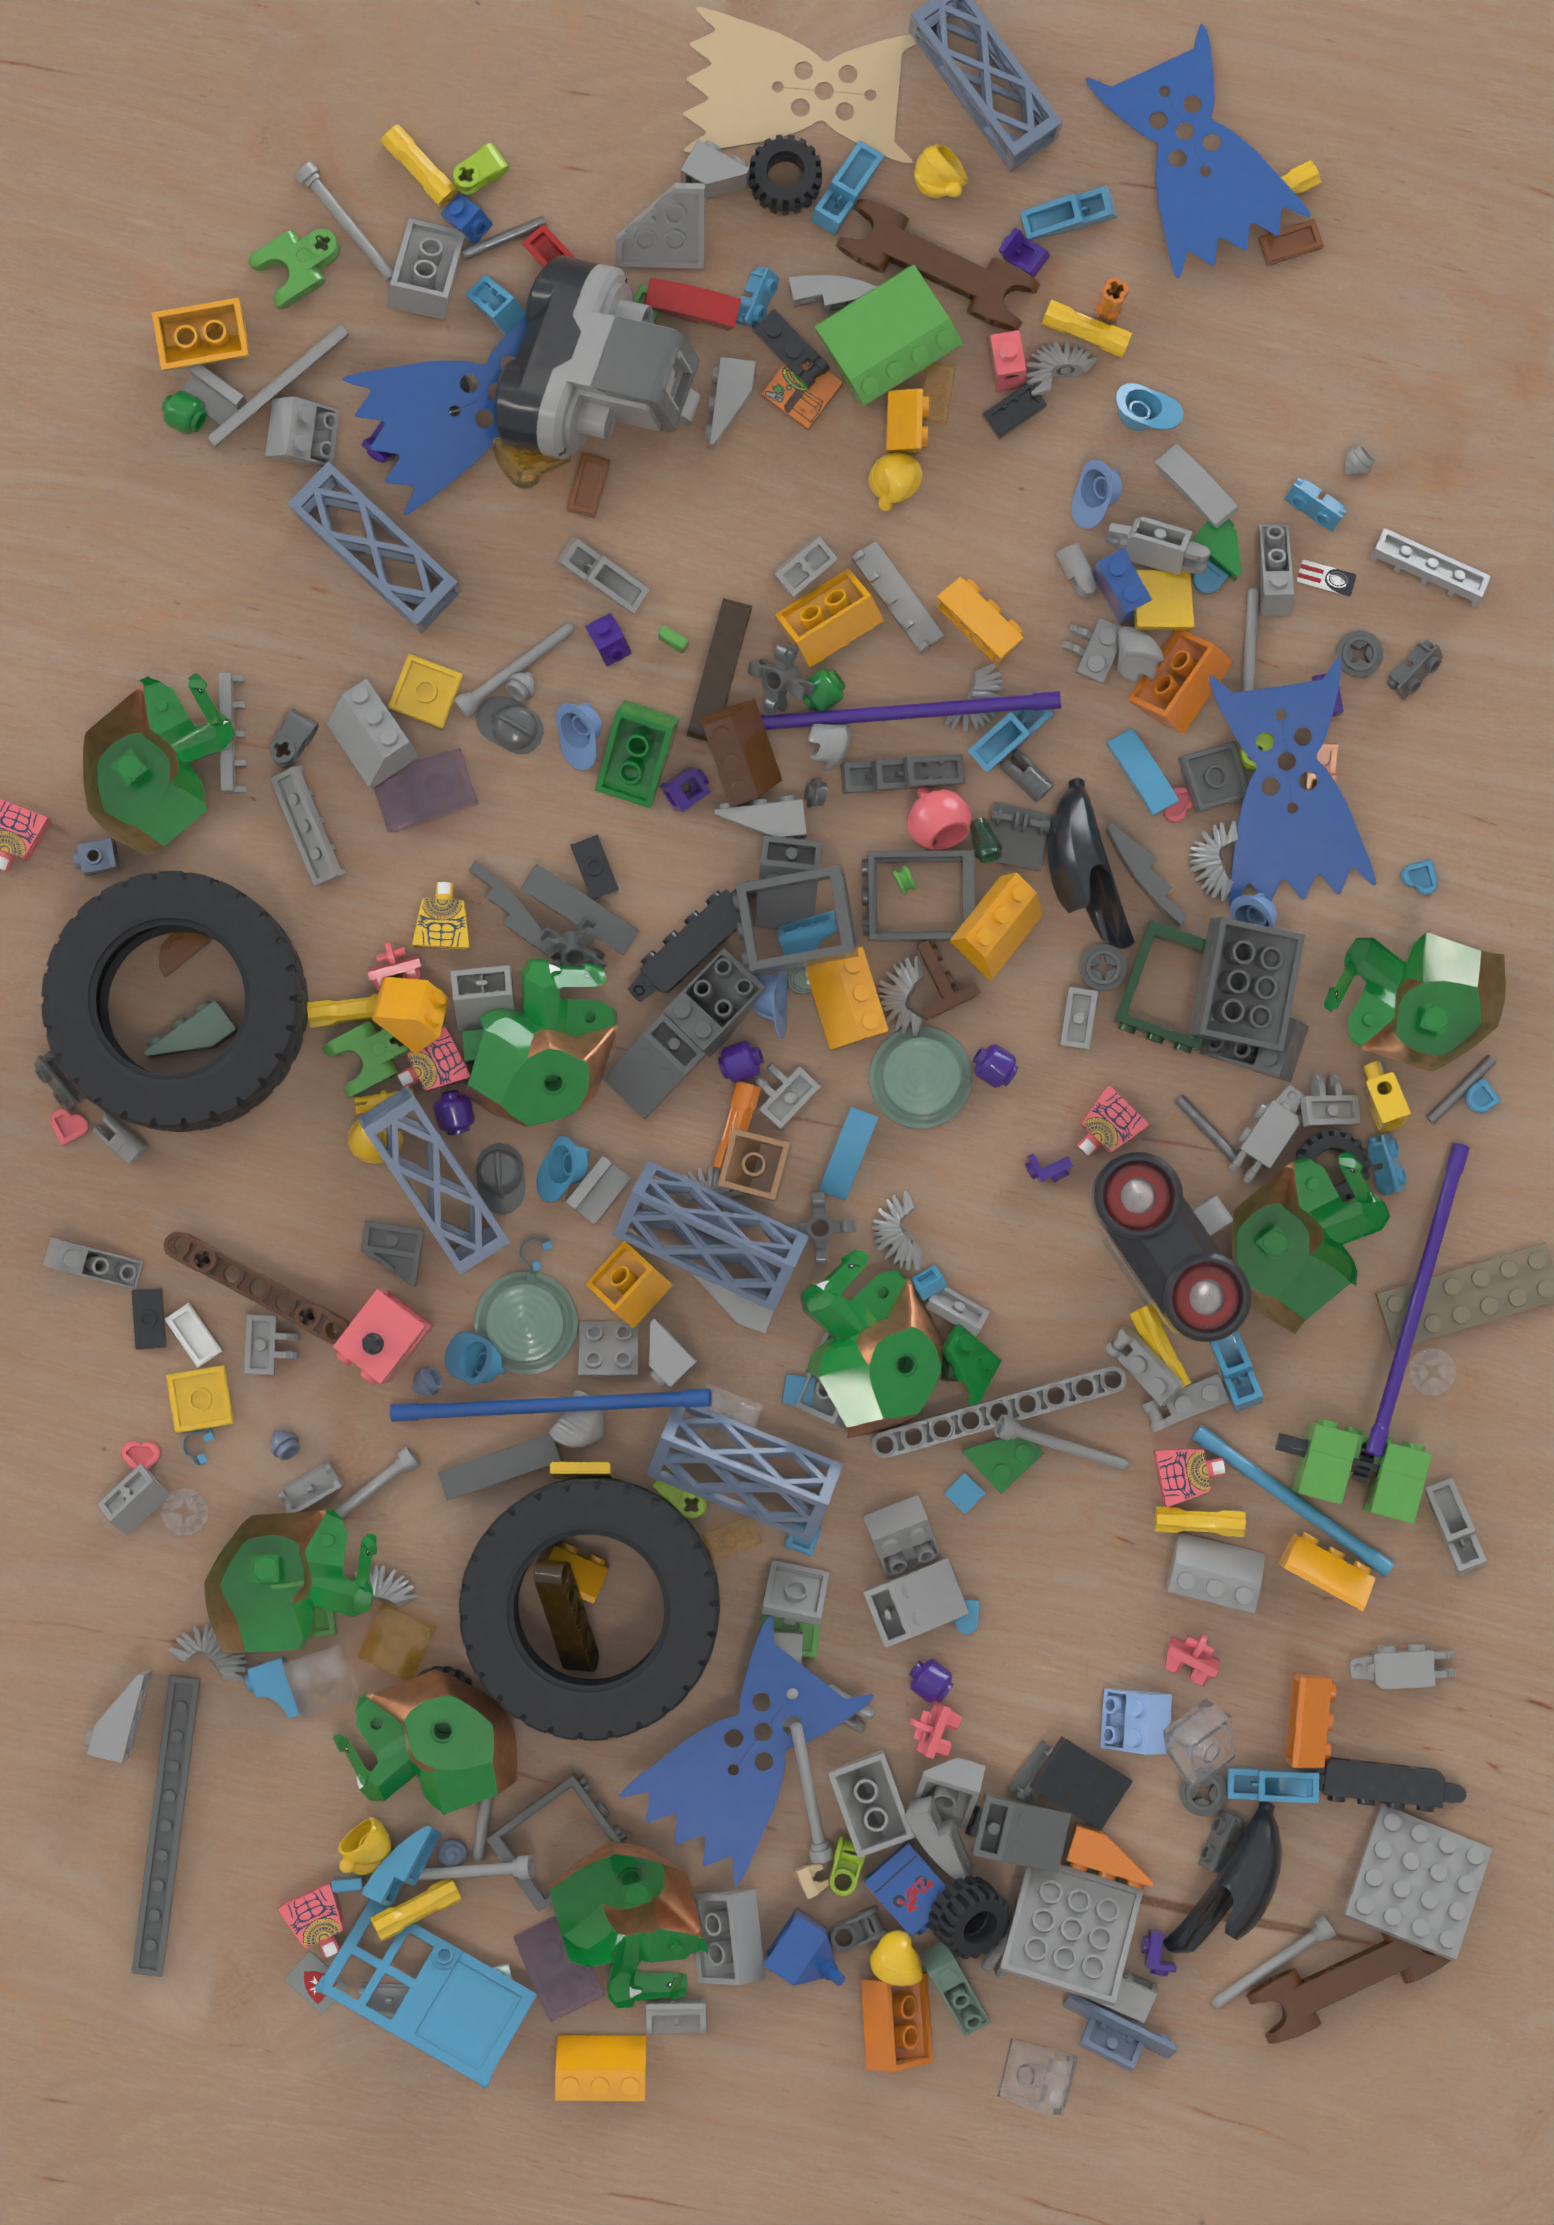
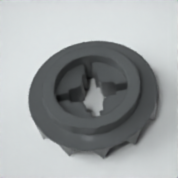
M1360 630L1346 634L1340 640L1336 648V658L1340 657L1343 672L1354 678L1367 677L1374 673L1381 665L1383 648L1380 641L1373 634ZM1367 645L1368 648L1364 653L1366 661L1359 659L1352 664L1351 661L1354 656L1352 648L1359 650Z
M1098 944L1084 953L1079 969L1083 981L1095 990L1108 991L1122 983L1126 976L1127 963L1122 952L1116 947L1108 944ZM1101 955H1104L1106 965L1116 966V968L1106 972L1105 980L1102 979L1100 971L1091 969V967L1100 964Z
M1198 1768L1188 1772L1181 1781L1179 1796L1183 1806L1189 1812L1198 1816H1209L1218 1812L1223 1807L1227 1798V1787L1223 1778L1215 1771ZM1195 1782H1198L1203 1787L1214 1784L1208 1791L1210 1803L1202 1796L1192 1800L1198 1793Z

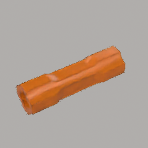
M1117 277L1106 280L1105 286L1100 292V300L1095 308L1098 319L1105 321L1107 324L1117 321L1118 315L1123 309L1124 299L1129 292L1126 282L1120 281Z
M740 1081L736 1083L731 1101V1109L713 1167L722 1169L732 1129L735 1128L748 1132L761 1087Z

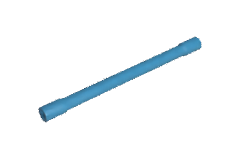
M1200 1425L1191 1438L1193 1441L1211 1454L1222 1458L1229 1465L1361 1558L1366 1565L1380 1575L1386 1577L1395 1564L1375 1548L1366 1545L1225 1444L1220 1437L1203 1425Z

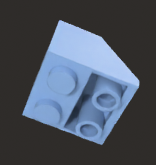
M1104 1688L1100 1748L1144 1755L1169 1754L1172 1694Z

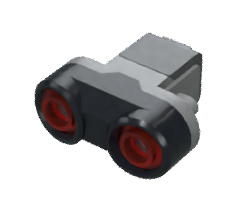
M558 256L543 267L532 285L526 304L525 322L527 329L516 359L509 361L500 373L494 404L497 433L503 444L507 447L565 460L585 443L588 435L606 440L609 439L616 421L655 431L675 432L677 424L690 425L692 423L700 401V394L690 389L700 360L684 334L673 328L652 324V307L632 302V290L622 269L569 256Z
M1130 1152L1104 1164L1096 1173L1091 1184L1089 1194L1090 1208L1096 1222L1107 1236L1102 1242L1145 1305H1153L1165 1324L1175 1334L1187 1340L1213 1342L1232 1335L1244 1323L1249 1313L1251 1289L1242 1269L1232 1259L1224 1257L1211 1238L1212 1234L1233 1221V1218L1218 1196H1210L1191 1208L1183 1196L1182 1184L1176 1171L1165 1160L1150 1153Z

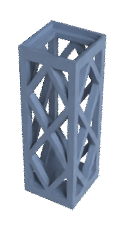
M930 0L911 13L909 33L1010 172L1058 139L1062 126L1061 119L974 0ZM950 16L964 21L970 31L948 23L946 19ZM934 27H936L937 36L932 30ZM947 31L977 43L978 61L949 49ZM989 57L998 69L990 66ZM954 60L979 70V77L962 71ZM991 76L1008 82L1015 93L991 83ZM972 84L980 87L981 97ZM992 92L1021 104L1022 122L993 110ZM1034 119L1039 124L1036 127L1034 126ZM999 122L1023 131V136L1018 137L1005 131Z
M329 461L288 503L292 513L421 634L461 593L458 582ZM338 486V487L341 488L345 493L337 492V491H333V490ZM327 506L360 512L368 539L334 532ZM317 507L323 527L310 515ZM371 517L400 545L377 541ZM348 550L372 555L378 578ZM382 557L417 564L424 591L389 584ZM427 570L440 581L433 591ZM403 602L416 604L419 606L414 611H412Z
M408 1086L358 1117L364 1132L460 1275L510 1243L504 1230ZM414 1110L421 1122L406 1115ZM385 1128L387 1130V1148L378 1136V1133ZM398 1128L427 1140L428 1169L399 1157ZM439 1149L463 1185L440 1175ZM406 1176L428 1185L429 1211ZM440 1191L468 1203L469 1232L441 1219ZM481 1212L490 1224V1226L483 1230ZM448 1239L456 1243H459L460 1245L456 1248H453Z
M649 1160L631 1191L613 1233V1236L772 1311H775L809 1238L806 1234ZM656 1175V1176L661 1177V1178H663V1179H665V1180H659V1179H653V1178H654V1176ZM667 1193H689L702 1210L680 1208ZM714 1203L735 1213L722 1212ZM737 1226H759L772 1243L751 1241ZM631 1227L639 1236L629 1232V1228ZM650 1229L672 1231L685 1245L663 1246ZM785 1237L794 1240L793 1244H791ZM686 1258H689V1259H699V1260H701L709 1269H707V1268H705V1267H703V1266H701V1265H699V1264H697V1263H694V1262H692V1261H690V1260H688V1259H686ZM720 1262L741 1263L755 1278L733 1279ZM756 1291H759V1292H770V1293H769L768 1297H766V1296H764V1295H762V1294H760V1293H758V1292H756Z
M680 1406L673 1407L646 1476L812 1543L830 1502L843 1464L704 1407L685 1408ZM684 1412H688V1413L693 1414V1415H695V1416H698V1417H700V1418H682V1417H683V1415H684ZM693 1428H721L738 1447L712 1448ZM677 1430H679L687 1439L676 1435ZM742 1435L771 1447H753ZM672 1447L682 1452H669ZM793 1457L810 1476L783 1477L765 1458ZM750 1458L759 1468L741 1462L737 1459ZM679 1463H706L724 1482L697 1483ZM663 1464H665L676 1476L665 1471H662L661 1469ZM813 1464L828 1469L826 1476H824ZM731 1472L753 1481H739ZM808 1488H820V1489H819V1492H815V1491L810 1490V1489H808ZM778 1492L796 1511L769 1512L751 1493ZM719 1493H736L748 1505ZM803 1501L812 1504V1509L810 1510ZM790 1522H807V1523H806V1525H805V1528H802V1527L797 1526V1525H795V1524H792V1523H790Z

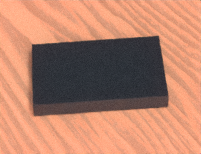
M1061 1736L1031 1782L1030 1787L1101 1831L1133 1781Z

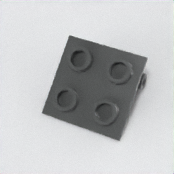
M994 802L982 859L1040 871L1052 814Z

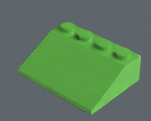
M914 264L814 326L854 398L864 406L964 344L949 316Z

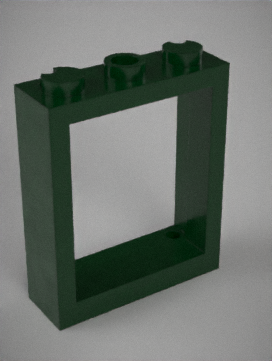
M1150 920L1113 1022L1119 1024L1118 1029L1127 1033L1135 1034L1137 1030L1146 1033L1147 1040L1163 1044V1041L1166 1040L1175 1044V1050L1190 1054L1191 1050H1199L1203 1040L1202 1037L1193 1036L1191 1038L1127 1015L1154 937L1204 954L1206 939Z

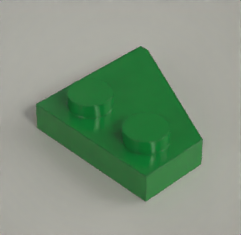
M958 1324L952 1327L941 1350L946 1360L952 1365L957 1381L963 1380L971 1395L967 1400L974 1406L980 1403L1002 1360L962 1325Z
M1018 1437L1008 1441L1000 1438L965 1448L962 1451L1000 1494L1044 1454L1034 1442Z

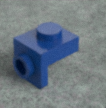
M460 193L440 214L447 223L463 233L472 244H476L493 225L480 207Z

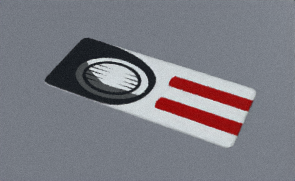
M1302 560L1297 582L1351 596L1356 574L1308 560Z

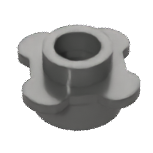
M819 777L812 779L805 787L804 799L807 800V807L809 808L816 805L823 806L827 797V783L821 782Z

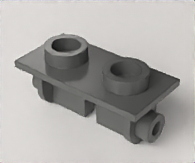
M1425 640L1423 643L1419 642L1406 657L1413 665L1409 667L1401 662L1388 676L1389 680L1386 684L1392 690L1398 689L1402 700H1405L1409 694H1414L1420 688L1422 680L1429 673L1435 672L1440 666L1443 656L1437 644L1434 647L1428 640Z
M51 1050L43 1057L41 1055L38 1057L34 1064L38 1078L43 1083L50 1085L54 1091V1098L61 1106H66L69 1111H72L77 1101L81 1103L86 1098L68 1078L65 1079L64 1073L58 1065V1060L54 1057Z
M1043 1740L1008 1787L1009 1790L1024 1802L1031 1804L1035 1803L1040 1793L1033 1790L1030 1784L1053 1750V1747Z
M1220 1809L1217 1817L1212 1822L1208 1840L1201 1849L1198 1864L1213 1873L1219 1874L1234 1851L1226 1847L1228 1842L1235 1845L1238 1844L1245 1827L1242 1825L1244 1819Z

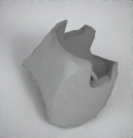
M1131 626L1120 628L1118 630V672L1124 678L1135 683L1139 673L1148 676L1149 681L1153 680L1157 664L1163 663L1165 660L1163 652L1156 641L1144 631L1135 630V627Z
M813 724L808 742L819 743L821 746L818 751H814L813 755H810V758L813 761L826 762V766L822 767L823 771L831 770L843 761L851 741V726L849 724Z
M576 1390L573 1392L572 1397L589 1395L583 1391ZM605 1410L563 1412L550 1429L549 1434L554 1441L564 1446L585 1448L604 1437V1418L606 1412Z

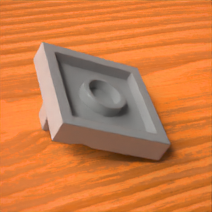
M772 1560L761 1614L784 1618L783 1623L795 1625L796 1621L820 1626L830 1572Z

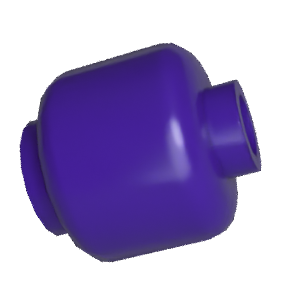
M746 1040L723 1048L721 1056L718 1057V1064L723 1077L735 1083L758 1076L760 1064L764 1063L760 1048L758 1046L753 1047Z
M992 1044L986 1049L981 1047L973 1058V1062L976 1064L974 1069L975 1075L994 1088L1002 1085L1007 1086L1013 1080L1018 1070L1015 1056L997 1044Z
M458 1090L442 1093V1099L437 1100L433 1105L438 1128L446 1131L447 1135H457L469 1131V1126L475 1121L471 1099L463 1094L459 1095Z
M929 1659L924 1664L918 1661L908 1674L912 1677L910 1689L927 1703H933L936 1700L940 1703L954 1685L951 1682L952 1673L935 1659Z

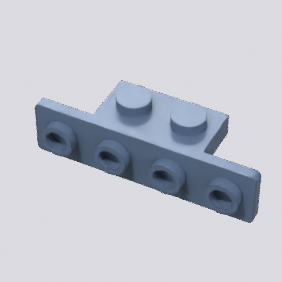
M1071 1993L1064 2000L1062 2005L1064 2008L1088 2019L1078 2046L1130 2072L1135 2069L1143 2047L1168 2059L1177 2051L1178 2046L1172 2043L1169 2037L1158 2033L1153 2034L1145 2030L1144 2025L1134 2020L1127 2021L1119 2017L1115 2010L1108 2007L1101 2008L1091 2003L1092 2001L1089 1998Z

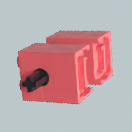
M377 1289L333 1345V1348L338 1351L335 1356L348 1366L352 1362L362 1369L359 1375L369 1383H388L394 1379L434 1325L389 1290Z

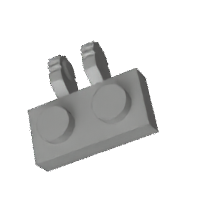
M1101 618L1093 633L1085 628L1071 624L1069 631L1073 635L1089 641L1086 650L1073 642H1063V649L1082 657L1076 671L1077 674L1103 685L1119 648L1118 630L1122 627Z
M770 1063L766 1067L768 1072L783 1084L774 1091L759 1076L754 1082L770 1096L759 1110L781 1129L821 1086L800 1066L787 1078L778 1068Z
M1313 1074L1310 1081L1311 1094L1313 1096L1300 1098L1303 1127H1338L1361 1124L1358 1095H1342L1341 1080L1339 1075L1330 1074L1327 1078V1093L1329 1095H1326L1323 1075Z
M247 1315L244 1374L275 1375L276 1358L299 1359V1352L295 1350L276 1351V1339L295 1342L300 1340V1334L277 1333V1316Z

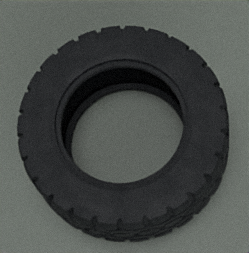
M159 871V873L155 874L152 872L130 877L125 882L120 881L104 889L97 898L94 896L77 911L78 914L75 918L71 917L58 936L60 938L58 943L54 944L46 964L48 966L47 973H44L41 993V996L44 997L41 1004L43 1025L47 1029L46 1037L54 1057L57 1058L62 1072L85 1098L96 1104L100 1109L119 1119L150 1129L169 1132L205 1130L221 1126L223 1123L231 1122L247 1114L254 1106L257 1107L273 1093L275 1087L279 1086L291 1069L293 1060L297 1058L303 1042V1032L306 1030L308 1018L306 979L303 975L300 958L286 932L264 908L246 894L223 881L202 874L184 873L183 871ZM176 932H190L210 937L218 941L229 952L242 976L245 991V1007L237 1034L225 1051L201 1068L180 1074H159L147 1071L130 1059L117 1042L112 1031L108 1012V998L114 976L126 957L141 944L152 938Z
M581 1477L562 1480L539 1488L518 1500L497 1517L480 1538L468 1561L462 1580L459 1598L460 1632L469 1663L474 1673L480 1678V1683L493 1699H496L500 1703L499 1705L514 1718L520 1719L525 1722L524 1724L545 1734L547 1732L563 1739L600 1741L613 1737L618 1738L635 1733L639 1729L646 1728L662 1719L686 1698L701 1678L712 1654L718 1631L720 1596L717 1575L709 1551L694 1526L672 1504L656 1495V1493L639 1485L614 1478ZM600 1535L618 1540L639 1553L650 1565L659 1581L664 1599V1621L661 1634L650 1652L639 1663L620 1674L599 1679H585L564 1674L548 1665L538 1656L523 1632L518 1602L524 1575L540 1552L568 1537Z

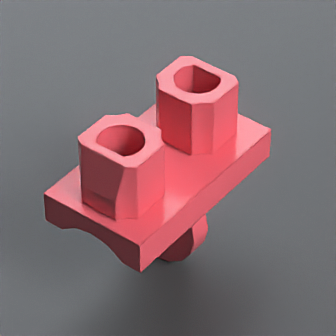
M388 942L385 943L386 952L376 954L378 963L389 960V963L370 967L367 972L369 980L374 981L379 992L382 979L391 977L393 974L402 972L403 978L421 980L420 967L422 962L420 955L396 960L398 957L406 956L405 948L393 950L392 943Z
M1204 1633L1199 1636L1198 1640L1187 1636L1185 1642L1172 1636L1168 1643L1165 1668L1174 1673H1179L1185 1663L1193 1667L1189 1679L1200 1686H1204L1210 1677H1216L1219 1671L1220 1659L1212 1656L1215 1648L1206 1644L1208 1635Z
M933 1702L930 1711L923 1710L919 1720L911 1718L909 1721L910 1725L916 1727L913 1738L919 1740L915 1750L934 1759V1756L948 1757L951 1742L941 1737L945 1728L956 1731L962 1717L942 1702Z

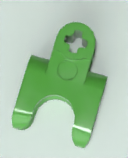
M327 229L314 230L301 240L294 230H290L251 254L248 263L252 269L257 271L266 270L273 265H282L289 269L290 275L287 283L274 294V304L278 309H286L325 283L326 279L320 270L338 258L340 246L335 235ZM323 241L328 246L326 251H323L319 245Z
M372 1021L361 1024L331 1040L322 1048L324 1054L331 1057L339 1056L345 1052H356L361 1057L363 1063L361 1073L345 1087V1094L348 1098L359 1096L396 1076L399 1072L393 1060L411 1051L405 1045L393 1044L392 1041L396 1038L385 1029L377 1032Z

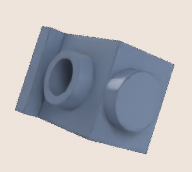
M111 837L104 840L77 844L78 851L73 852L75 868L81 869L82 874L85 876L120 869L116 842ZM92 851L99 853V858L96 861H90L89 854Z

